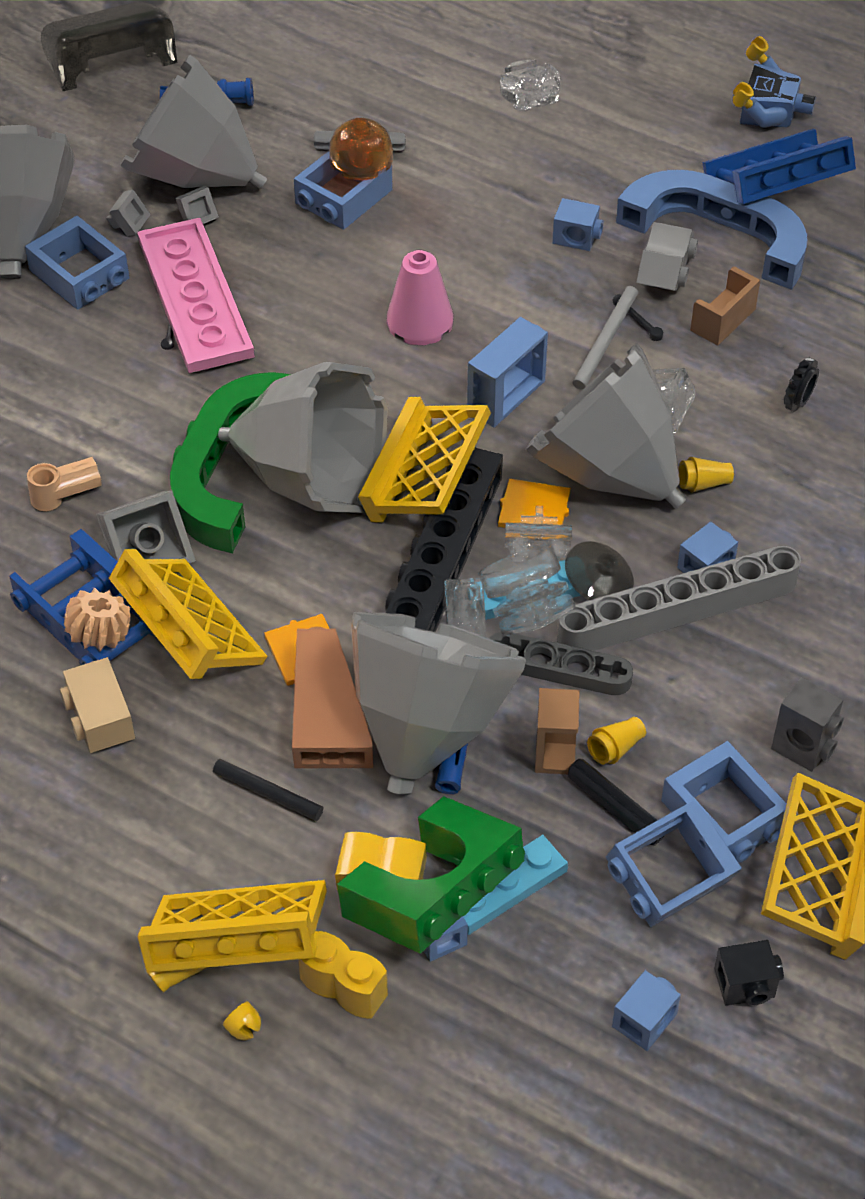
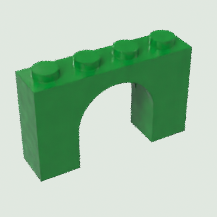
M443 796L418 817L421 842L426 844V852L458 866L449 873L436 878L414 880L399 877L364 861L337 883L341 915L343 918L415 952L422 953L435 940H438L457 920L465 916L484 896L492 892L511 872L520 867L524 862L525 856L522 828Z

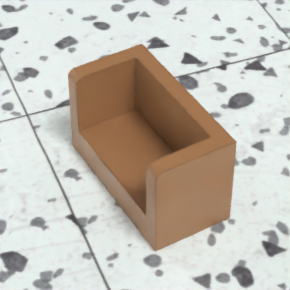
M733 266L728 271L726 289L710 304L701 299L694 303L690 331L718 346L756 310L760 279Z
M539 688L535 773L568 775L569 767L575 762L576 734L579 727L580 690Z

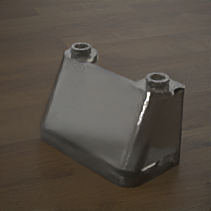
M137 1L47 24L41 32L43 51L63 92L77 88L76 78L82 71L84 74L90 72L89 59L143 46L147 58L156 55L163 66L178 63L172 21L165 11L147 1Z

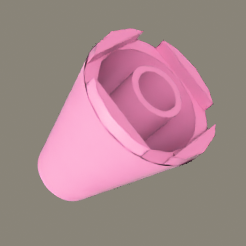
M417 250L408 253L403 258L387 312V326L393 336L396 333L404 338L405 343L410 345L436 343L442 339V335L447 330L448 333L451 331L453 311L436 258L429 252Z

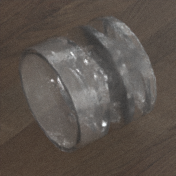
M543 544L517 552L490 564L478 573L488 598L506 597V600L493 609L495 617H506L498 623L502 635H512L542 628L553 623L576 606L572 595H562L569 589L566 581L548 582L547 580L561 570L552 544Z

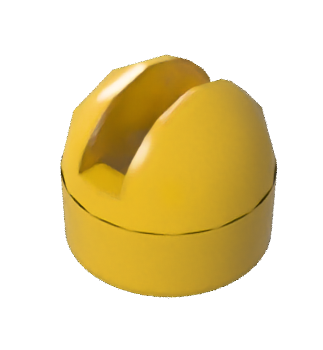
M246 1001L229 1014L223 1022V1026L238 1040H250L254 1036L249 1028L259 1032L261 1017L257 1010Z

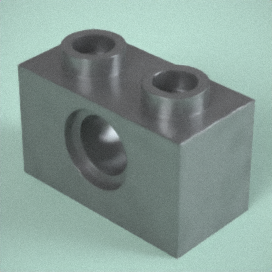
M801 677L781 703L771 749L813 772L821 759L827 762L831 758L837 747L838 741L834 737L839 732L844 718L839 716L843 699Z

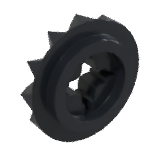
M808 357L801 361L798 368L794 370V374L785 390L784 404L786 409L795 412L809 400L819 377L817 360Z

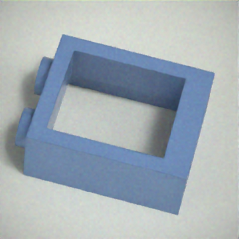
M345 140L339 142L294 178L295 203L343 230L393 190L392 165ZM338 173H342L359 182L356 187L342 198L322 187Z
M79 216L73 217L25 245L29 270L77 310L129 279L126 254ZM85 248L101 260L100 263L76 277H73L59 265Z
M519 317L468 362L467 405H488L491 414L486 423L494 428L545 382L548 332L522 317Z
M726 741L665 778L661 801L673 812L729 777L763 814L728 835L702 806L701 808L737 862L740 863L746 860L756 847L766 841L772 843L779 838L787 803L740 753Z
M696 799L615 844L606 856L610 874L616 882L624 885L631 896L630 902L635 913L641 919H646L650 927L731 881L742 869ZM678 828L709 878L661 905L629 855Z

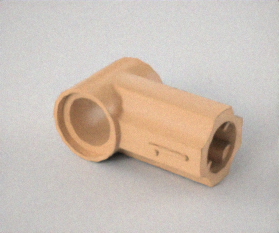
M93 457L57 468L52 464L41 463L32 466L27 472L30 502L39 511L54 510L61 505L64 497L102 486L101 476Z

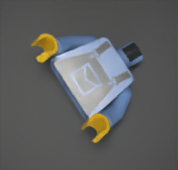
M757 36L747 48L746 56L752 61L758 60L759 63L754 64L749 83L740 82L733 90V104L736 107H742L740 124L759 125L764 128L770 126L789 127L794 112L812 115L816 96L799 93L801 78L783 71L770 55L766 56L764 53L769 48L768 43L763 37Z

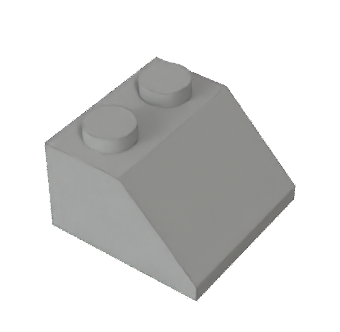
M162 491L96 514L107 548L111 556L117 561L124 549H136L144 559H186L188 563L196 561L172 491Z

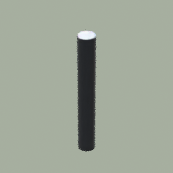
M218 759L213 767V773L315 821H318L323 813V806L227 761Z

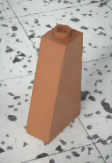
M323 627L297 629L292 736L294 768H373L372 738L356 696L354 683L336 629H325Z

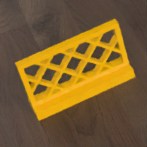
M408 397L358 496L370 522H384L387 514H444L491 414L488 405L425 406L421 397ZM432 418H446L443 421L437 423L436 425L430 427L432 424ZM468 418H475L474 421L462 428L458 425ZM452 427L454 428L455 432L441 440L437 439L436 436ZM463 439L462 446L448 453L446 450L448 447ZM429 440L433 441L434 444L418 452L422 444ZM440 452L443 454V457L429 465L424 463V461ZM420 465L422 469L406 477L410 469ZM452 466L451 470L438 478L434 476L435 473L445 467ZM428 477L430 478V483L416 491L412 489V486ZM405 490L408 491L409 495L394 501L398 494ZM439 490L440 493L436 501H421Z
M124 549L109 580L190 679L203 678L208 668L263 665L268 657L186 559H144L136 549ZM173 572H179L183 577H181V576H179V575H177V574H175V573H173ZM188 608H191V609H193V610H195V611H197V612H199V613L205 615V617L202 616V615H200V614H198V613H196V612H194V611H192V610H190V609H188ZM208 632H210V633H212V634H214V635H216V636H218V637H220V638L226 640V642L223 641V640H221V639H219V638H217V637H215V636H213V635H211V634H209Z
M797 773L792 779L761 915L832 945L830 954L844 960L865 944V802L801 773ZM802 789L814 794L821 807L809 811L801 798ZM843 807L857 813L855 824L846 827L836 809ZM824 813L836 831L825 836L813 818ZM800 822L805 824L813 838V841L802 845L793 831V826ZM838 838L841 839L848 851V858L838 861L828 842ZM818 847L829 866L816 870L805 851ZM794 855L806 875L793 879L785 865L786 859ZM833 872L841 886L840 893L831 896L821 879V876ZM808 881L811 882L821 901L808 905L798 888V885ZM787 890L798 910L789 912L776 906L778 893ZM825 907L834 921L833 929L830 930L821 926L813 911Z
M325 880L163 895L151 926L141 927L137 935L146 972L314 958L317 950L314 934L327 893ZM300 897H306L299 902L296 901ZM259 901H265L257 906L255 905ZM219 905H224V906H222V907H220V908H218V909H214L215 907H217V906H219ZM282 907L285 908L284 910L278 912L277 914H271L272 912H274V911H276V910H278V909H280V908H282ZM173 909H183L177 913L172 912ZM241 911L244 912L235 918H230ZM200 915L203 916V917H201V918H199V919H197V920H195V921H193V922H189L190 920H192V919H194V918H196V917H198V916H200Z

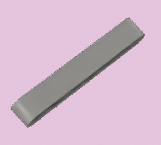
M777 546L569 606L563 609L559 616L557 643L595 651L786 595L796 587L801 563L800 554L791 547Z

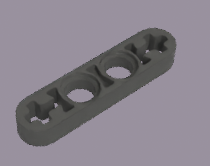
M498 632L489 638L516 648L519 651L518 656H520L521 651H524L526 663L521 675L609 695L624 694L632 686L633 667L629 661L622 657L510 632ZM535 654H545L551 658V661L544 665H538L532 662L530 658ZM573 662H581L588 667V670L583 673H574L568 669V665ZM595 667L600 668L598 676L594 675ZM613 672L620 673L618 679L610 678Z

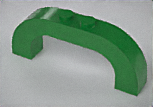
M276 372L257 373L235 379L223 385L207 399L196 420L190 421L183 444L176 447L170 471L171 491L173 492L186 532L201 544L233 554L246 527L243 503L217 497L205 489L229 443L219 439V429L221 427H231L236 419L275 380L291 374Z

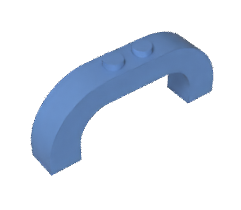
M666 170L646 175L629 185L618 198L616 223L645 234L652 223L662 215L672 212L692 213L749 234L765 242L770 249L765 255L762 279L792 290L801 276L807 247L806 229L800 218L790 208L775 199L764 197L745 204L738 203L734 184L704 173L689 170Z

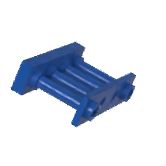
M810 129L702 162L704 174L735 185L737 202L742 204L856 169L852 137L844 136L818 144L816 129Z
M80 529L69 536L73 551L70 554V559L30 585L16 572L9 577L13 589L10 596L16 607L22 612L27 610L79 660L80 665H84L106 657L111 661L148 634L151 636L154 634L109 580L118 561L85 531ZM78 570L82 572L86 570L94 578L54 606H51L41 597V595ZM94 588L99 592L110 590L114 597H123L124 604L130 607V613H133L140 620L139 623L128 630L125 640L119 641L116 648L104 646L99 651L94 646L84 649L83 642H71V635L65 632L64 616L70 598L77 597L80 590L91 593Z

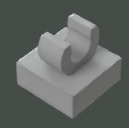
M206 186L175 198L183 221L201 218L202 223L205 224L219 217L209 188Z
M132 189L122 193L109 211L111 215L107 216L106 219L114 229L121 228L128 237L136 235L151 214Z

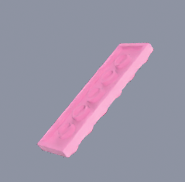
M201 218L137 232L139 244L188 372L193 373L254 358V347Z

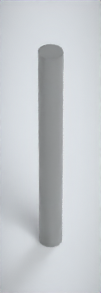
M626 287L573 380V385L577 389L583 390L593 375L638 295V290L635 287Z

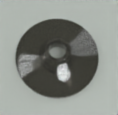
M594 541L582 542L575 545L566 557L565 571L568 580L574 589L587 600L621 592L634 586L633 574L626 560L616 550L605 544Z

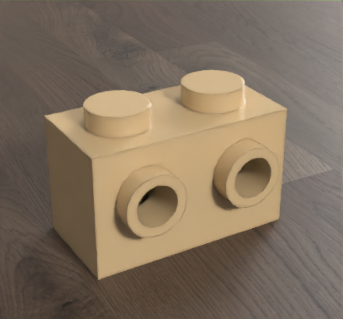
M108 657L63 671L66 687L60 688L62 700L66 711L74 709L76 717L71 718L74 733L78 741L85 739L90 753L135 739L131 715Z

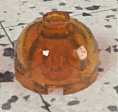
M353 118L343 122L336 128L330 140L329 157L331 167L334 170L335 167L341 170L342 176L347 179L368 180L378 177V171L383 170L385 167L387 171L393 162V148L389 133L380 123L368 118Z

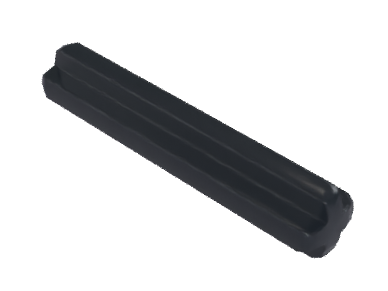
M577 759L569 767L568 777L635 833L657 821L655 817L584 759ZM664 836L652 842L649 845L655 846L664 838Z

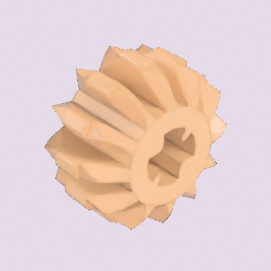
M96 588L91 593L80 590L77 597L70 598L67 604L64 619L65 632L71 635V642H83L84 649L89 646H95L99 651L104 646L116 648L117 643L124 641L128 634L131 617L130 607L124 604L123 597H112L110 590L105 593L99 592Z

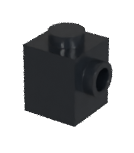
M769 940L718 948L714 970L725 1006L746 1002L749 1005H759L771 998H775L779 981L784 978L781 958L778 954L773 955Z

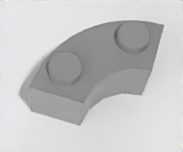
M653 222L648 244L643 250L636 283L677 291L679 286L685 287L689 267H686L688 258H695L698 246V239L693 238V230Z

